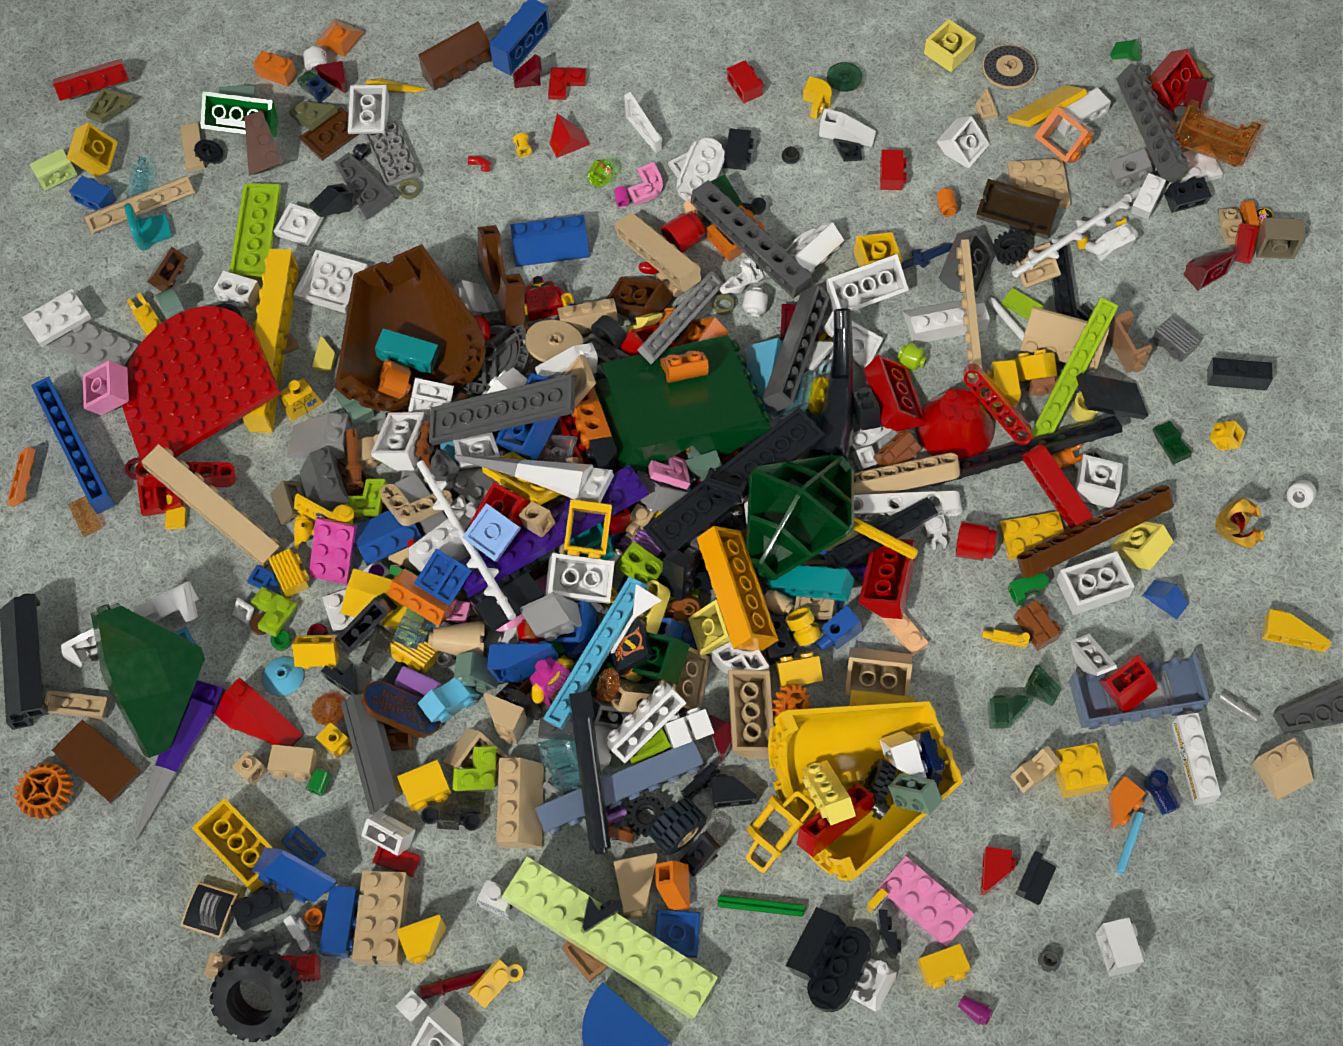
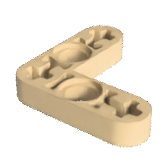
M394 484L384 485L380 489L382 501L403 526L415 524L443 511L432 508L437 501L434 493L410 503ZM443 490L442 492L444 496L446 497L450 506H452L453 500L451 492ZM397 503H403L401 506H394ZM424 506H430L428 509H421Z

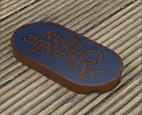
M383 681L371 682L361 694L362 705L364 704L365 711L371 717L412 736L426 738L427 736H432L440 727L441 721L431 722L418 705L422 698Z

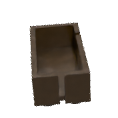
M988 179L983 192V199L981 198L976 213V219L1027 234L1030 230L1032 235L1048 239L1061 199Z

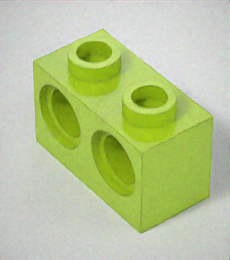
M633 541L615 568L626 576L647 584L651 580H657L662 572L663 562Z

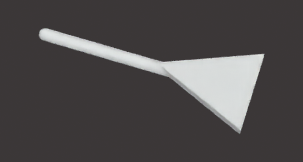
M637 584L635 586L633 615L611 649L612 654L616 651L634 619L662 601Z

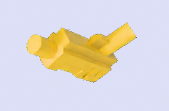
M993 629V632L987 630L982 632V638L991 639L993 643H1003L1025 648L1029 644L1030 635L1028 633L1019 634Z

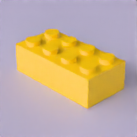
M223 798L192 829L254 894L265 882L259 880V875L252 872L264 847H273Z

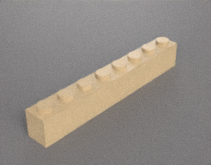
M158 444L141 461L143 467L256 563L265 568L270 563L268 558L280 552L279 541L275 537H268L263 533L265 530L258 523L253 524L248 520L249 516L244 511L240 510L238 512L234 508L235 505L226 497L223 499L219 496V491L212 485H206L203 482L204 478L197 472L193 474L183 460L180 459L178 461L173 457L174 453L169 448H162Z

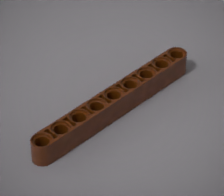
M1167 485L1155 487L1018 554L1017 561L1021 576L1024 578L1036 576L1172 509L1174 502L1170 487Z

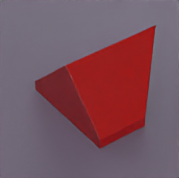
M557 113L549 143L555 156L559 158L589 146L590 144L583 131Z

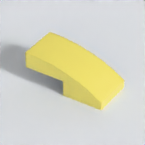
M649 313L636 317V323L626 325L627 333L633 329L656 324L663 317L662 313Z

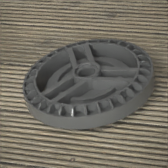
M491 311L479 315L485 317L490 326H506L499 311ZM523 324L516 326L508 325L504 329L490 327V338L485 342L484 362L475 379L482 381V383L471 382L468 384L466 382L462 388L473 395L481 396L484 391H488L491 388L489 382L494 377H498L504 370L508 371L514 367L524 376L532 360V355L527 350L525 344L528 331Z

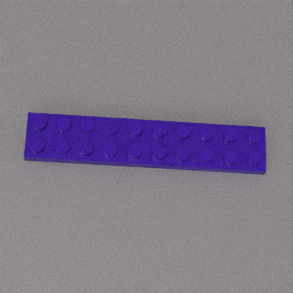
M628 465L613 474L614 476L601 503L612 505L611 516L648 496L649 492L631 466ZM570 499L550 509L555 524L543 537L529 531L522 525L497 562L478 550L487 568L498 569L499 573L494 578L496 582L565 543ZM574 511L570 540L604 521L605 515ZM471 555L460 560L459 563L467 567L466 564L471 559ZM469 568L472 571L462 585L469 597L488 587L478 568Z

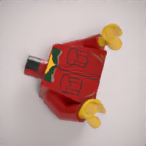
M535 276L532 279L533 285L526 287L525 315H528L529 321L559 315L558 308L565 307L568 303L574 304L571 293H566L560 287L554 286L552 281L544 282L542 276Z

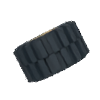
M684 798L671 805L660 815L653 824L649 836L667 855H671L683 849L699 834L706 823L707 817L689 798Z

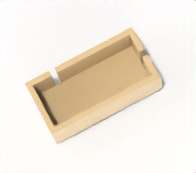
M362 871L360 891L363 895H359L352 960L356 964L376 965L378 962L384 966H401L402 944L396 929L405 927L410 881L406 872Z

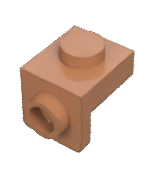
M1057 376L1031 380L1028 387L1029 396L1036 395L1041 397L1051 393L1057 381Z

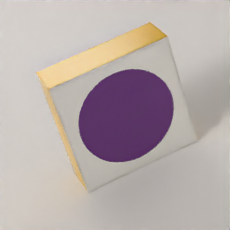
M380 560L363 570L364 572L384 578L392 575L388 573L389 570Z
M880 889L867 903L866 910L873 914L886 900L888 893L884 889Z

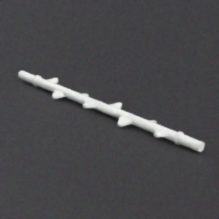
M1138 187L1131 193L1125 194L1122 199L1108 208H1098L1100 213L1089 221L1076 220L1077 229L1062 239L1053 238L1051 240L1053 245L1041 253L1028 252L1030 260H1026L1023 265L1012 271L1013 276L1017 278L1047 257L1058 259L1059 254L1057 250L1072 240H1082L1083 236L1081 234L1093 226L1105 227L1107 224L1104 219L1120 208H1130L1128 203H1131L1138 196L1142 187Z
M420 460L417 462V466L424 476V481L428 483L437 498L432 508L434 510H444L452 523L453 529L449 532V535L451 537H460L471 555V559L466 564L467 567L478 568L488 584L484 595L495 596L497 604L501 606L507 618L513 620L516 614L508 603V598L504 596L494 579L499 573L498 569L487 568L476 547L462 538L466 531L459 520L464 515V512L452 509L442 492L447 486L446 481H435V476L431 474L425 462Z

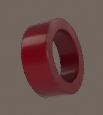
M133 458L125 465L126 474L133 480H137L136 474L130 473V467L140 463V458Z

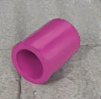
M619 186L615 188L614 194L617 206H628L629 199L626 187Z

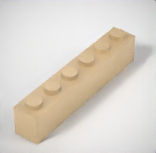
M631 212L614 223L617 237L681 291L685 292L701 281L699 265L696 262L693 263L685 253H681L674 244L666 241L662 234L659 235L655 232L652 226L644 223L641 217H637Z

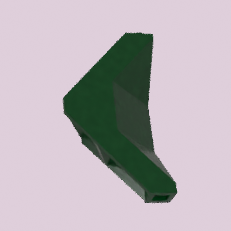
M825 455L759 465L749 475L746 548L756 577L761 580L763 578L769 580L778 579L845 538L854 527V469L843 456Z
M119 603L111 606L105 604L97 607V611L91 613L100 670L143 755L151 758L170 749L205 657L200 646L121 606Z

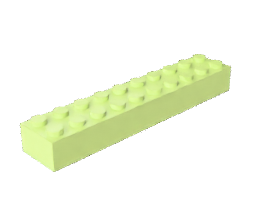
M526 857L503 893V900L688 1018L693 1019L697 1015L716 982L717 976L617 913L585 934H582L581 926L589 895L531 858ZM591 897L596 907L600 911V906L602 905V903L598 902L597 900Z

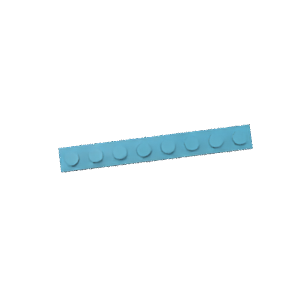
M628 577L543 719L547 723L561 730L565 728L571 718L568 702L569 694L587 691L633 614L636 584L647 591L648 586Z

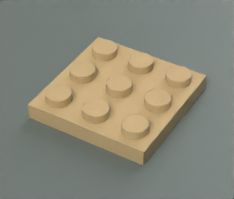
M1061 158L1007 162L1010 185L1061 199L1059 208L1070 207L1064 165Z

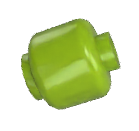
M914 343L904 344L897 357L900 364L905 365L912 371H916L919 367L923 368L928 359L925 356L926 350Z

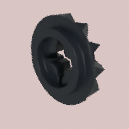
M200 140L195 144L193 151L195 152V157H199L200 162L205 161L207 165L209 163L215 165L221 161L223 150L216 142ZM207 149H209L210 155H207Z

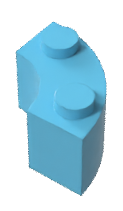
M453 678L443 686L431 689L418 702V705L431 722L441 721L443 723L463 708H471L481 694L475 688L465 686L462 682Z

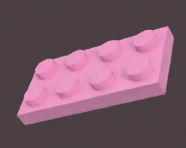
M907 856L901 860L877 888L878 891L884 889L888 893L887 899L944 948L948 947L974 916L972 911Z

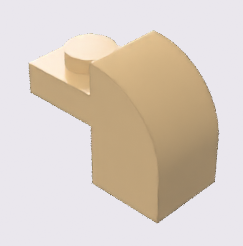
M1046 746L1032 760L1022 764L1010 777L1022 793H1025L1052 775L1062 762L1051 748Z

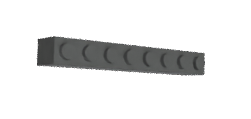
M818 284L800 294L763 395L762 401L774 412L792 405L830 296Z

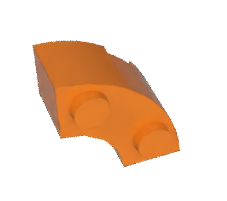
M386 359L379 375L380 385L378 391L398 399L409 393L411 384L408 381L412 371L406 366Z

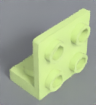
M59 149L30 164L44 191L77 176L72 163L66 158L67 156L63 149Z

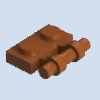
M426 420L424 426L420 429L421 436L420 440L416 443L415 447L417 450L415 454L420 457V460L425 462L429 469L432 457L435 455L436 450L441 449L440 444L432 445L429 443L430 421Z

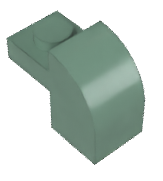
M173 287L155 295L167 319L185 311Z
M691 446L689 451H686L688 471L698 481H704L710 467L714 468V471L722 467L716 450L700 455L696 448Z

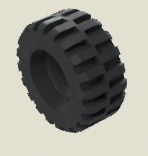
M250 949L248 952L243 951L235 958H232L215 976V981L210 988L212 994L209 996L210 1004L214 1005L211 1011L213 1016L218 1017L217 1023L220 1027L224 1026L229 1035L235 1034L237 1039L242 1041L248 1038L249 1042H257L259 1039L264 1042L280 1034L297 1014L300 1008L299 1003L303 997V993L299 992L302 989V982L297 980L299 975L297 970H292L290 967L291 963L287 959L285 961L280 958L281 955L277 952L270 954L268 949H262L260 952H258V949ZM251 979L263 984L272 996L273 1009L261 1011L247 1004L241 994V980Z

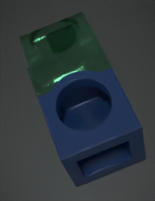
M307 70L302 76L297 78L300 87L311 94L318 103H321L331 95L327 82L310 70Z

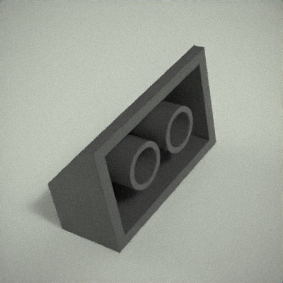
M975 230L956 235L939 279L949 289L960 292L962 276L958 275L960 259L956 257V248L960 247L961 240L969 239L975 297H978L995 253Z
M329 446L311 452L300 470L306 498L328 511L335 509L339 505L350 503L338 460Z

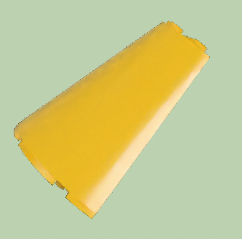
M930 701L786 710L774 719L775 726L770 728L768 739L770 769L775 768L778 781L773 782L777 798L782 803L796 791H801L810 798L808 790L803 785L802 778L805 777L803 769L812 763H820L827 760L837 776L845 772L853 773L859 771V777L867 778V774L871 771V766L874 765L875 761L882 759L888 762L884 758L879 739L901 731L919 741L922 752L919 753L921 761L924 760L928 770L925 773L926 778L935 781L942 800L963 783L960 769L956 766L953 759L952 750L943 743L944 731L938 723L935 709L931 706ZM896 769V770H897L896 777H897L900 773L907 774V773H905V772H903V771H901V770H899V769ZM844 786V788H845L846 791L852 787V786ZM888 792L884 800L886 799L888 801L887 804L891 807L881 820L877 817L873 818L874 812L871 810L867 816L815 857L810 856V858L827 874L832 875L835 873L839 880L852 881L927 814L896 807L891 793ZM797 797L787 808L801 819L809 809V805L800 797ZM873 799L872 808H873V807L875 806V804L878 802V801L875 800V799ZM815 808L804 823L820 812L819 809Z

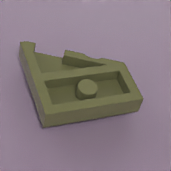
M102 88L86 112V116L88 119L104 123L134 104L135 101L133 97Z
M305 101L297 104L289 111L295 120L310 131H313L338 112L334 105Z

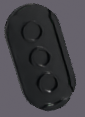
M845 927L843 935L838 939L834 947L832 956L829 957L824 966L823 974L818 978L816 984L808 981L807 992L809 999L817 1009L823 1012L838 1011L849 1002L871 958V940L863 930L857 927Z

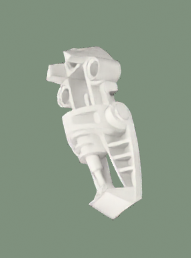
M187 581L131 609V611L155 622L179 610L185 622H188L198 617L195 601L199 600L191 582ZM93 628L61 644L63 657L80 668L84 667L90 655L97 654V648L90 650L81 649L96 645Z

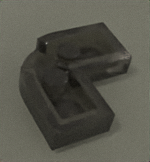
M456 791V795L449 797L445 801L442 800L439 808L437 829L459 830L461 813L483 814L485 792Z

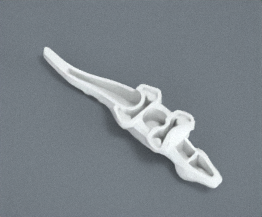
M811 229L798 236L785 251L789 254L816 229ZM745 258L740 262L742 272L737 276L729 278L720 287V291L722 294L741 293L747 285L759 283L770 276L750 258Z

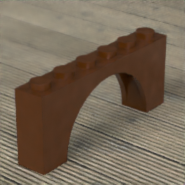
M497 226L477 227L478 267L506 326L524 324L525 283L520 273L506 275L501 251V237Z

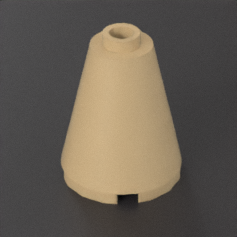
M479 620L433 628V632H429L428 645H432L434 650L455 656L472 651L483 656L485 624Z

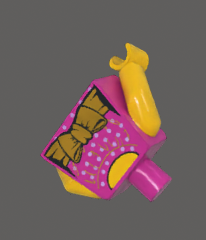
M563 654L561 658L556 660L549 657L536 663V671L530 677L533 685L532 693H528L522 700L529 709L541 702H544L549 707L552 705L571 673L569 670L574 666L573 661Z

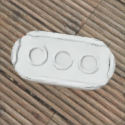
M706 137L698 141L696 140L690 146L676 184L679 196L685 201L691 199L694 189L707 180L712 181L718 178L725 159V151L720 142Z

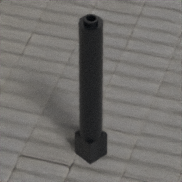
M591 691L571 693L568 696L575 739L589 850L594 851L595 855L608 853L607 849L611 848L593 719L594 711Z

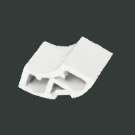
M731 642L712 651V661L727 675L728 670L769 671V665L759 649L751 652L733 649Z

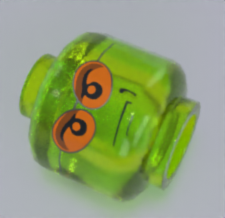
M595 160L587 172L589 182L596 187L606 186L614 174V169L608 160Z

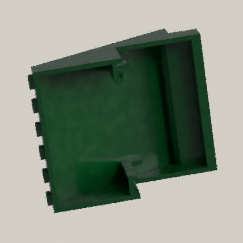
M728 335L666 348L652 364L641 354L601 363L606 376L596 381L594 388L615 442L617 460L621 469L630 465L635 473L637 471L647 472L649 471L648 466L651 460L663 463L691 446H694L701 455L716 450L719 459L771 429L769 424L771 418L768 412L763 410L765 404L762 398L757 396L759 390L756 384L751 382L753 376L750 370L744 366L747 362L744 356L739 354L738 351L741 348L736 340L732 341ZM688 351L704 353L708 359V375L671 383L667 382L666 373L661 366L660 359L666 358L668 355L685 354Z

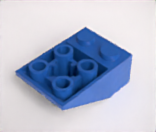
M544 641L537 644L498 642L489 646L487 669L498 683H519L534 674L536 671L535 665L538 661L546 660L549 657L556 660L560 657L552 644Z

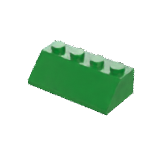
M202 92L201 128L245 134L244 116L262 110L272 136L277 137L278 116L273 100Z

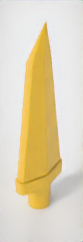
M382 78L366 80V85H386L388 91L419 92L427 89Z

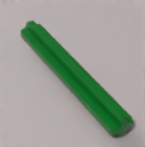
M722 894L718 896L717 903L720 908L803 917L805 910L804 904Z

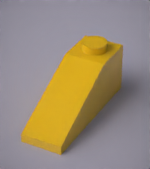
M1270 609L1264 617L1262 639L1321 652H1326L1331 646L1329 639L1291 613H1286L1281 609Z

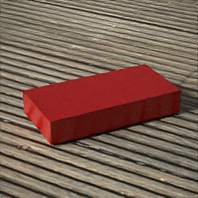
M1244 223L1239 224L1233 251L1237 254L1233 261L1251 264L1259 227Z
M378 846L372 863L396 872H406L408 876L413 877L421 856L408 851H403V853L397 856Z

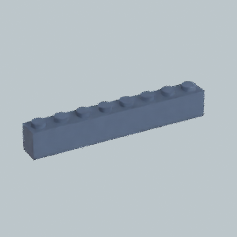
M694 740L603 778L602 783L606 807L609 806L610 810L622 805V800L627 798L630 801L635 800V798L641 797V792L645 790L653 792L660 789V784L666 781L672 784L681 779L680 775L688 773L690 776L701 771L699 767L704 763ZM581 788L535 807V812L544 834L549 832L550 835L562 831V826L570 824V826H574L582 822L581 818L585 817Z

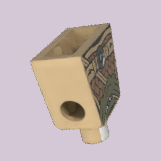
M607 676L601 696L616 710L631 713L638 709L639 704L643 700L648 699L652 695L639 683Z

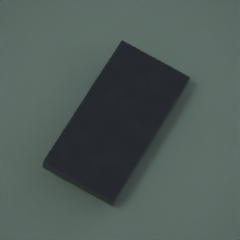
M1080 373L1076 376L1079 384L1078 388L1083 395L1084 405L1088 410L1143 420L1148 417L1136 383Z

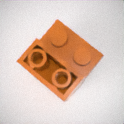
M688 351L685 354L668 355L666 358L660 359L668 383L708 375V359L703 352Z

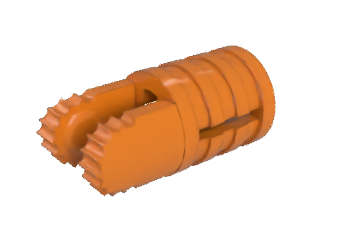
M1082 444L1065 448L1051 455L1060 469L1082 460L1083 454L1075 458L1072 452L1073 450L1080 449Z

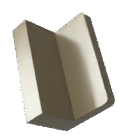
M283 480L271 492L280 526H285L292 518L295 519L300 514L298 510L294 509L295 495L298 493L303 496L299 482Z

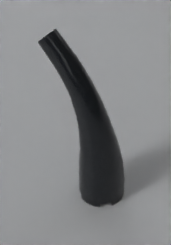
M849 308L834 309L833 355L830 378L816 425L825 433V438L810 449L809 458L838 455L843 456L848 462L853 437V336L851 309Z

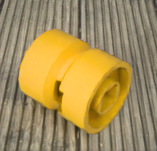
M809 607L799 608L786 617L790 630L795 631L793 636L799 646L811 644L822 635L818 624L813 622L815 619Z

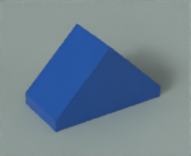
M1154 580L1142 595L1175 619H1178L1189 605L1177 584Z

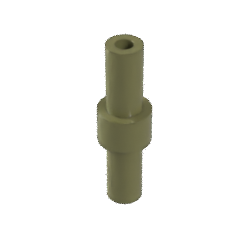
M1191 54L1200 73L1209 82L1212 81L1215 76L1206 69V65L1202 61H1198Z

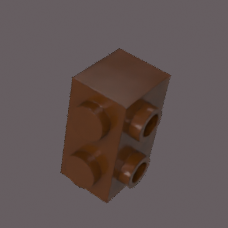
M171 247L164 253L146 282L161 292L173 287L176 282L174 278L184 270L185 265L183 264L188 257Z

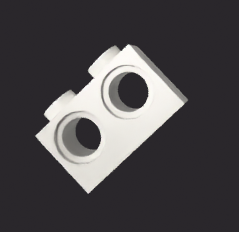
M223 271L213 289L217 298L222 302L227 303L229 301L241 308H252L259 295L260 287L256 280Z

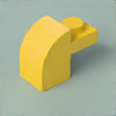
M809 76L804 87L803 100L812 103L810 118L817 119L819 114H823L825 107L830 108L832 91L827 82Z

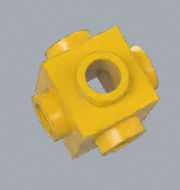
M1236 421L1218 422L1214 424L1209 440L1219 450L1238 449L1243 441L1245 431Z

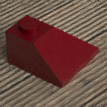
M1235 251L1202 256L1197 260L1193 259L1187 263L1184 276L1199 291L1228 274L1237 253Z

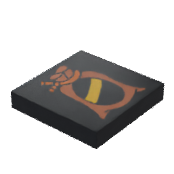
M638 619L631 624L616 651L612 654L615 672L619 675L653 656L644 620Z

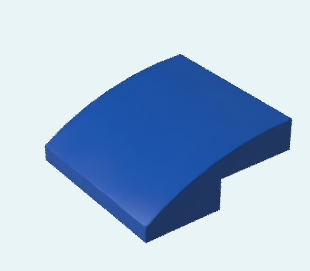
M436 548L414 584L450 606L472 570Z

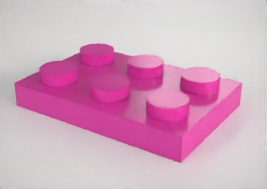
M321 517L316 518L309 568L310 577L345 585L348 584L351 575L357 525Z

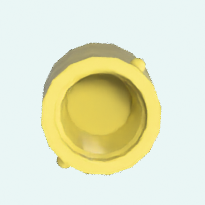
M1077 393L1071 409L1072 417L1080 423H1090L1096 418L1098 411L1088 410L1084 405L1082 393Z

